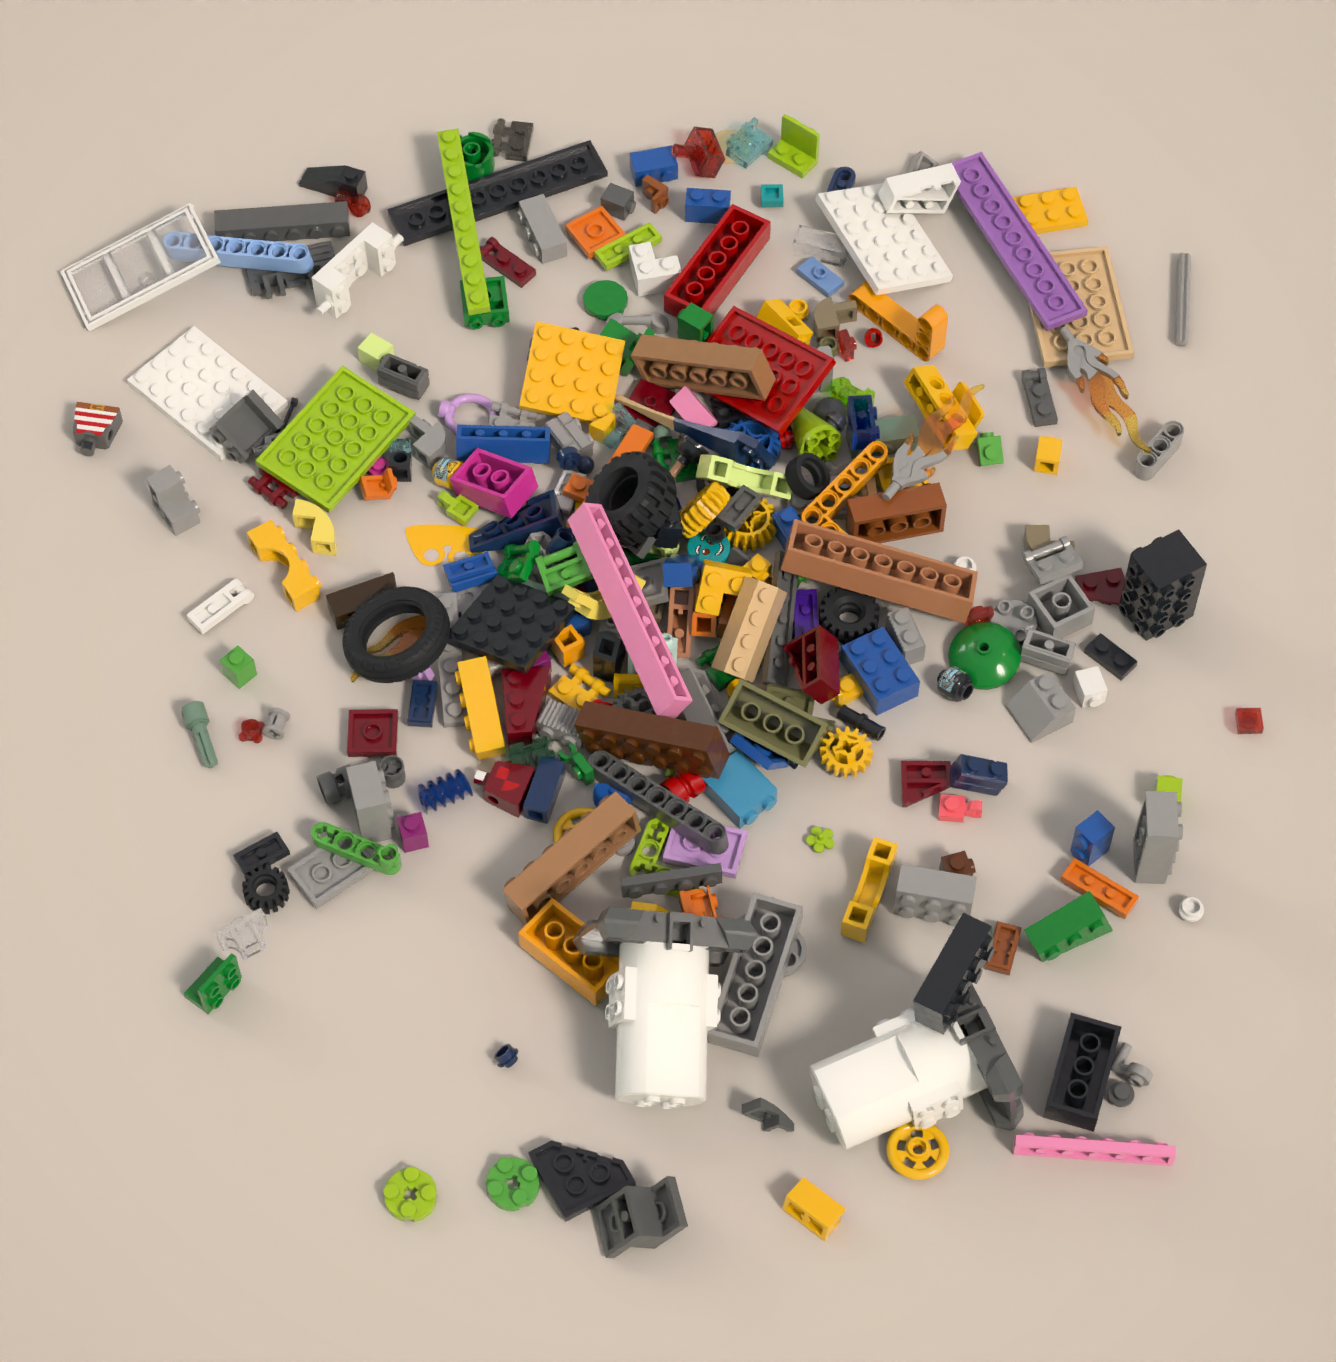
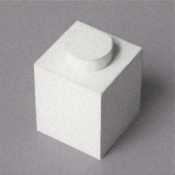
M1095 666L1075 671L1072 684L1081 707H1097L1105 703L1108 689L1099 667Z

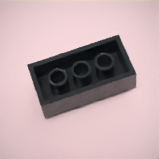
M966 913L961 915L913 1000L916 1022L943 1035L948 1027L952 1028L958 1017L956 1013L960 1005L964 1006L967 1003L972 983H978L983 972L981 967L985 961L989 962L994 954V937L992 936L991 925Z
M1075 1013L1070 1014L1043 1118L1094 1132L1121 1026Z

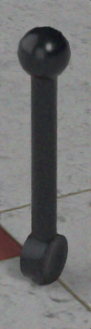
M292 397L290 407L283 420L285 424L276 433L285 429L294 407L297 406L298 398Z

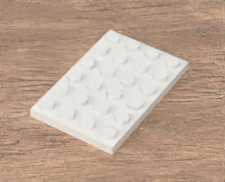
M883 183L817 194L815 201L875 295L951 282L953 274L912 213L886 212L878 195Z
M195 326L127 379L128 385L220 461L228 456V450L212 438V433L208 429L246 393L254 389L276 415L288 407V402L285 398Z

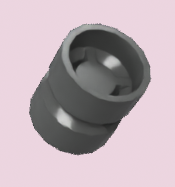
M350 764L337 768L334 774L329 771L316 776L327 806L340 802L343 796L347 799L351 798L346 767H350Z

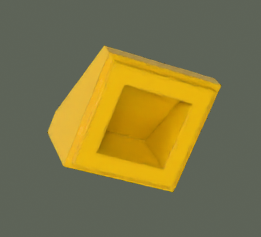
M610 413L589 424V434L592 439L602 444L607 442L616 427L615 414Z

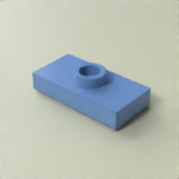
M813 256L796 269V273L827 298L844 286V280Z

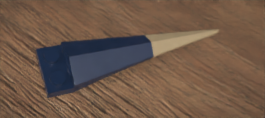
M619 394L615 397L616 401L678 433L686 434L702 446L736 463L752 462L759 467L765 465L771 469L776 462L759 440L743 432L689 422L655 411Z

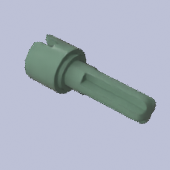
M201 701L190 702L182 707L181 712L186 729L193 731L204 767L213 768L218 764V760L206 727L210 721L204 703Z

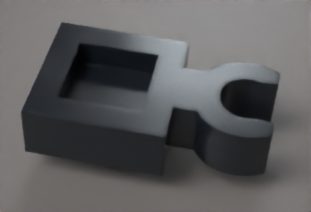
M710 398V408L712 409L713 416L718 421L719 428H729L731 422L738 424L739 418L742 420V416L738 411L722 402H715L713 398Z

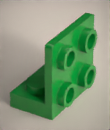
M611 318L600 335L625 341L620 373L627 377L635 365L631 354L642 334L639 332L636 335ZM647 328L643 335L652 336L656 332H654L650 328Z
M231 953L225 960L217 957L184 992L185 998L207 1014L213 1009H217L222 1004L227 993L230 990L236 989L241 982L242 975L236 956Z

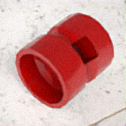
M677 772L676 777L670 776L659 784L686 802H690V797L695 798L706 790L703 778L692 773L682 774Z

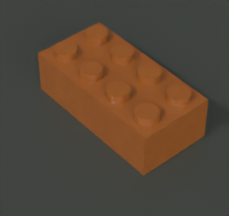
M939 482L933 484L926 483L912 488L906 487L901 491L898 490L890 501H885L882 498L884 492L864 497L856 496L847 501L845 526L847 533L852 536L881 544L944 531L947 504Z

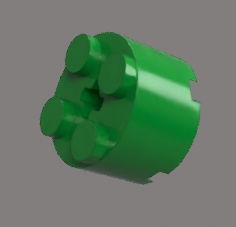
M468 132V135L463 137L460 135L468 182L492 174L495 169V159L491 140L479 132Z

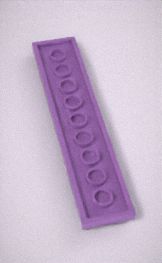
M979 152L953 162L952 164L961 181L956 191L957 196L1046 331L1087 316V308L983 153Z

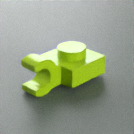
M442 490L437 496V499L440 500L437 505L446 510L447 516L463 526H466L479 511V505L461 494L455 499Z

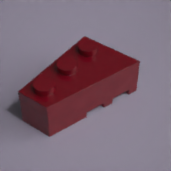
M818 625L782 646L784 651L788 653V660L793 665L795 676L805 693L820 704L840 694L838 639Z
M551 666L530 668L526 674L514 669L502 670L508 748L533 746L537 733L536 721L545 706L547 692L552 682Z

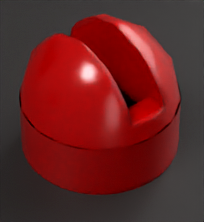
M870 328L865 332L864 339L867 346L875 348L881 345L883 337L880 330ZM872 333H875V336H876V340H875V341H872V340H871V334H872Z

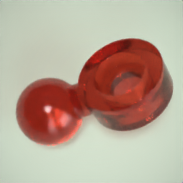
M341 190L334 197L335 202L347 201L350 212L356 217H363L371 210L370 201L363 194L351 196L348 192Z

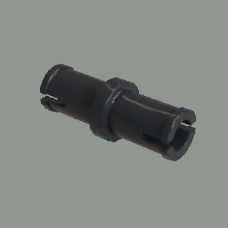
M845 704L840 707L837 713L838 719L853 726L854 730L857 728L859 729L858 732L862 731L877 741L881 740L885 734L886 727L870 720L867 714H860Z

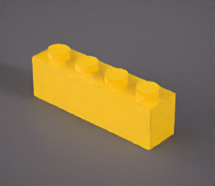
M486 656L457 662L459 671H454L457 685H462L463 693L459 694L462 708L467 707L468 716H464L467 731L471 730L473 736L472 739H468L471 753H476L478 760L506 755L507 750Z

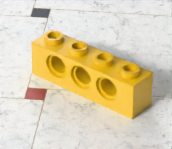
M935 365L913 367L903 383L945 450L968 449L978 432Z

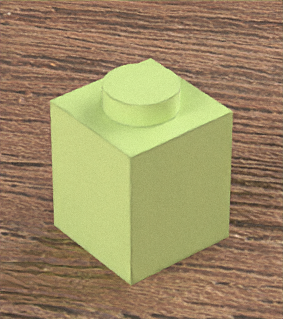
M370 333L358 346L359 361L377 371L379 364L387 353L394 355L393 345L373 333Z

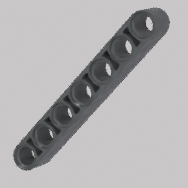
M599 750L591 754L589 763L594 769L595 780L600 783H606L612 788L628 795L632 800L631 803L708 852L719 855L728 849L729 842L726 829L720 822L610 753Z

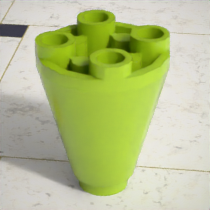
M802 408L790 424L798 454L812 453L823 462L828 460L834 461L838 457L837 451L842 442L841 434L834 426L811 411Z

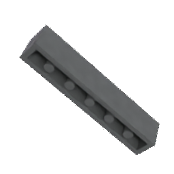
M347 201L214 211L215 235L221 237L275 242L350 236Z

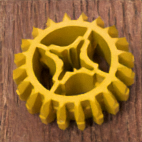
M712 482L707 485L680 511L683 526L682 535L686 538H693L701 532L727 505L730 494L718 482Z
M763 499L736 533L724 527L725 536L728 538L730 546L742 548L745 553L748 548L755 552L757 546L763 549L765 543L770 544L772 537H775L777 531L775 526H773L772 514L776 512L774 511L773 504H768L767 499Z

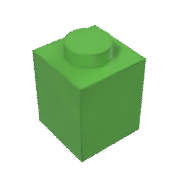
M238 645L220 659L223 675L238 689L242 688L257 675L254 659Z

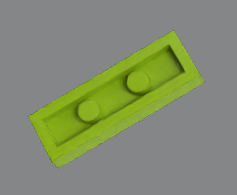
M649 222L594 251V257L608 271L629 260V245L651 242L652 247L662 242V236Z

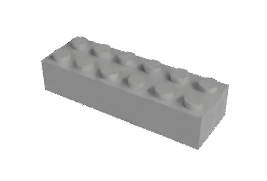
M753 893L745 920L750 921L757 932V938L745 953H733L717 1004V1009H720V1021L716 1028L708 1031V1042L710 1044L755 1057L759 1056L803 918L802 906Z

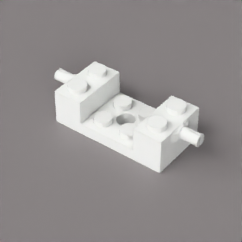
M373 222L312 277L316 306H318L316 312L320 316L327 312L336 319L342 313L347 312L351 306L349 293L351 284L359 276L364 275L367 269L380 277L387 271H391L396 264L394 250L404 241L402 235L396 234L393 238L391 234Z

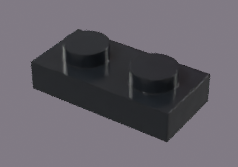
M1101 633L1084 650L1086 655L1120 681L1137 666L1138 661Z
M275 832L235 853L233 857L244 876L246 874L251 876L250 870L254 869L257 872V866L261 865L264 869L266 865H272L290 855V852L279 833Z

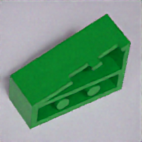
M1088 891L1027 927L1024 931L1044 962L1053 960L1062 953L1112 932L1113 929L1095 898Z

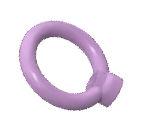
M473 393L457 396L450 402L442 400L438 417L445 420L448 429L455 435L457 434V424L454 421L456 408L464 403H478L484 406L489 414L499 416V412L490 411L492 404L490 399Z

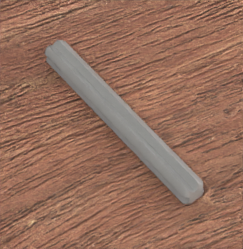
M1180 253L1178 258L1175 343L1178 346H1186L1188 343L1191 255L1189 253Z

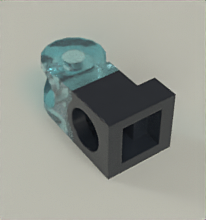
M395 439L392 441L389 468L392 469L393 476H396L397 482H411L412 439Z

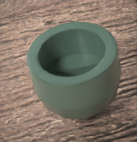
M662 424L655 427L653 431L654 441H660V444L667 443V440L673 439L671 430Z

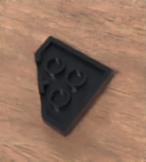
M552 1140L528 1152L530 1160L537 1169L540 1178L565 1222L598 1206L623 1187L636 1186L633 1176L625 1162L621 1159L614 1157L610 1159L600 1156L596 1152L578 1147L574 1149Z

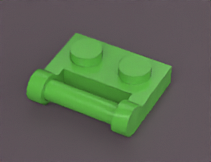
M577 541L573 542L572 546L543 557L540 555L535 557L549 596L561 592L565 584L573 587L594 579ZM577 554L576 558L547 569L548 565Z

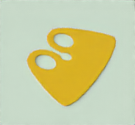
M414 525L405 529L409 545L416 558L423 565L435 566L440 564L445 557L443 548L446 545L452 548L448 553V561L450 563L455 561L454 555L459 551L466 552L469 557L484 553H471L469 547V535L477 531L478 528L453 525ZM429 549H435L438 551L439 557L435 561H427L424 558V553Z

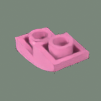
M684 386L669 401L686 421L714 427L718 423L709 409L698 400L687 386Z

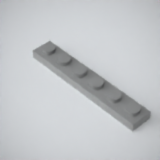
M456 592L433 594L446 608L451 629L459 619ZM450 644L446 645L438 658L445 728L465 726L464 716H468L467 707L462 708L459 694L463 693L462 685H457L454 672L459 671L457 662L463 661L462 649Z

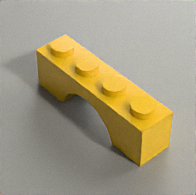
M269 520L246 532L249 546L261 562L277 561L289 569L288 575L282 581L285 597L296 612L321 599L319 591L321 584L315 575L311 576L306 561L298 558L295 546L292 542L288 543L286 541V535L281 526L276 527L273 521Z
M877 837L873 838L853 899L850 900L842 920L841 936L865 943L894 866L898 844Z

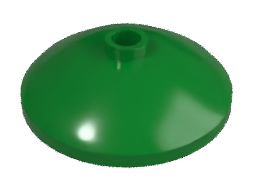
M992 622L974 623L960 630L953 638L948 652L950 667H958L970 674L973 679L974 689L989 690L998 688L1009 682L1018 671L1021 662L1020 645L1014 634L1002 625ZM983 646L989 648L987 651L980 650V648Z

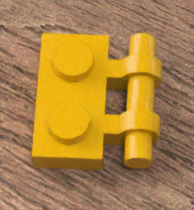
M572 664L569 668V672L574 675L572 679L563 675L548 690V696L579 711L585 701L593 702L599 694L608 698L612 692L604 681L595 679L589 674L587 669L584 667L580 668L575 664ZM584 682L585 684L590 686L591 689L589 691H586L580 685Z

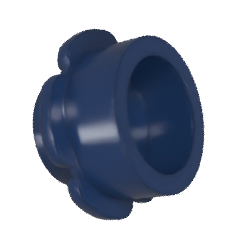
M510 1044L502 1046L494 1055V1059L498 1062L497 1066L500 1068L513 1066L518 1060V1049L513 1048Z

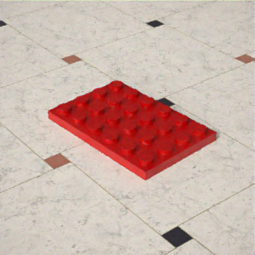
M733 306L706 342L762 349L776 380L766 400L712 393L705 394L782 436L835 366L836 361L823 352Z

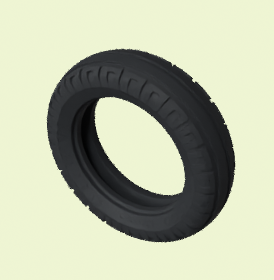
M395 587L377 593L374 597H370L363 602V605L361 604L354 611L345 626L342 642L348 664L363 678L377 683L401 682L407 680V678L410 679L419 675L418 673L428 669L439 658L447 645L450 634V620L447 610L435 595L418 587ZM405 613H416L426 618V626L422 635L406 650L390 656H375L367 652L369 637L387 619Z

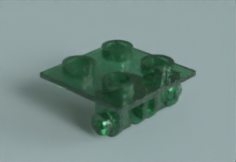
M547 736L533 739V742L529 745L524 746L523 742L509 745L503 757H509L510 761H507L509 763L524 765L522 757L524 755L526 765L530 766L527 754L531 753L534 767H537L534 752L537 754L538 762L541 756L547 758L555 757L554 750L549 751L548 748L552 746L555 740L554 738L548 740Z

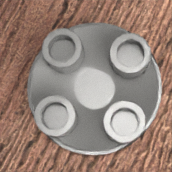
M1004 599L998 603L991 613L989 622L1004 626L1014 634L1019 644H1022L1029 629L1036 630L1037 616L1032 606L1017 599Z

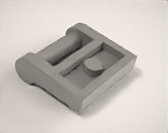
M1067 536L1059 538V541L1034 551L1027 550L1022 552V558L1026 566L1040 585L1084 568L1083 560L1072 547ZM1063 550V551L1060 552V553L1054 554V555H1052V556H1049V557H1047V558L1041 559V560H1039V561H1035V560H1037V559H1039V558H1042V557H1044V556H1047V555H1050V554L1055 553V552H1057V551Z

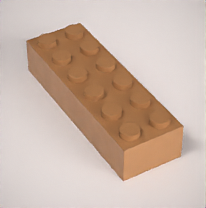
M642 334L631 354L643 380L666 388L682 389L684 386H687L691 391L766 400L776 380L763 350L756 347H740L715 342L708 343Z
M616 791L611 796H605L596 809L584 814L574 828L567 829L559 841L554 845L547 846L537 860L529 862L524 867L522 873L506 882L502 892L509 909L526 925L552 898L559 903L641 831L636 811Z

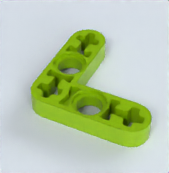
M656 818L650 820L646 826L630 865V876L637 875V872L641 869L645 870V873L642 874L674 870L658 865L669 836V826ZM658 827H661L662 831H659L656 837L657 841H655L653 839L654 830H657ZM646 847H653L656 853L653 856H646L642 851ZM680 890L668 891L665 894L679 898Z

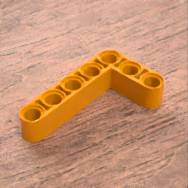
M867 281L849 294V301H856L857 310L921 360L928 362L944 349L948 315L940 305H933L917 319L886 294L875 295Z
M880 441L870 443L804 509L801 516L802 521L807 522V518L813 516L818 519L814 525L847 534L831 519L847 504L848 499H852L885 466L888 458L887 446ZM877 451L881 452L883 456L881 458H874L871 454ZM858 468H864L867 470V472L865 474L859 475L855 472V470ZM848 484L851 488L848 491H842L839 489V486ZM827 500L835 503L832 507L823 506V502Z

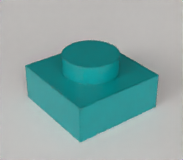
M783 184L761 185V207H783Z

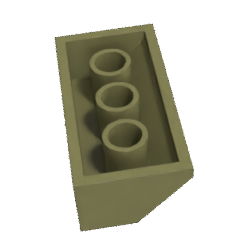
M740 679L718 720V723L804 768H806L818 750L829 729L828 723L743 679Z

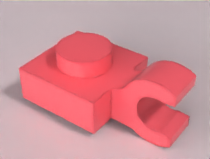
M941 794L939 821L963 822L964 816L981 818L983 801L972 800L965 803L966 796Z

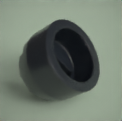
M712 523L705 530L706 536L711 543L719 544L725 538V530L720 523Z

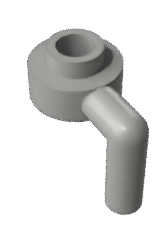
M1123 1042L1112 1062V1071L1126 1075L1128 1082L1133 1086H1148L1153 1073L1147 1067L1138 1063L1124 1064L1132 1046Z

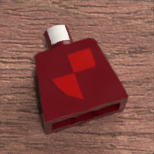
M497 761L494 763L490 773L478 769L474 776V784L484 786V800L487 803L519 818L535 775V767Z

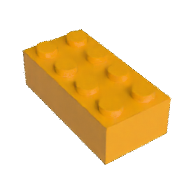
M552 898L518 932L519 946L593 1005L597 1006L607 995L606 982L608 978L619 971V958L580 954L573 943V938L584 922Z

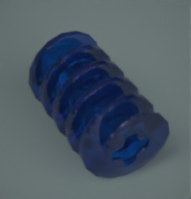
M459 769L454 771V777L451 773L445 774V780L441 776L436 777V784L432 780L427 781V788L422 783L418 785V797L426 814H428L429 806L434 811H437L438 802L445 808L446 799H449L454 804L456 795L461 800H464V792L466 791L471 797L473 796L467 777Z

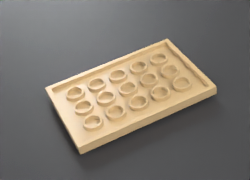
M1108 246L1049 252L1088 312L1085 317L1046 331L1029 305L1043 368L1067 365V342L1059 332L1064 326L1068 327L1075 338H1079L1081 341L1102 352V357L1098 360L1099 362L1132 359L1134 350Z

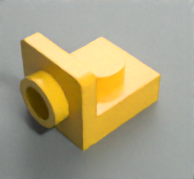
M851 673L840 678V694L829 701H834L837 708L844 704L846 705L863 697L864 691Z

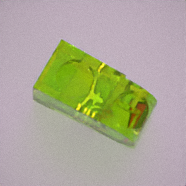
M845 377L834 379L831 386V397L841 400L847 406V411L860 419L874 405L875 392L867 388L865 391H862L852 385L850 380Z

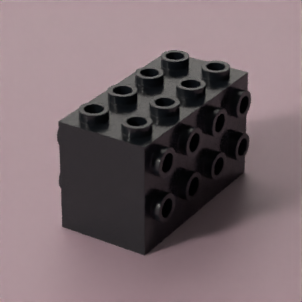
M1179 529L1165 537L1154 539L1151 544L1143 548H1136L1130 555L1119 609L1122 615L1128 617L1132 622L1134 630L1141 634L1146 641L1153 637H1160L1166 630L1172 627L1181 626L1187 619L1193 617L1207 563Z

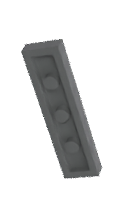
M721 863L622 877V898L629 897L635 899L642 895L653 893L662 895L668 891H688L693 887H706L708 885L709 887H714L722 883Z

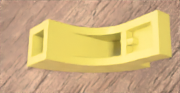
M634 574L642 590L646 581ZM565 584L561 593L569 597L568 603L575 606L574 610L594 620L612 617L599 590L585 593Z

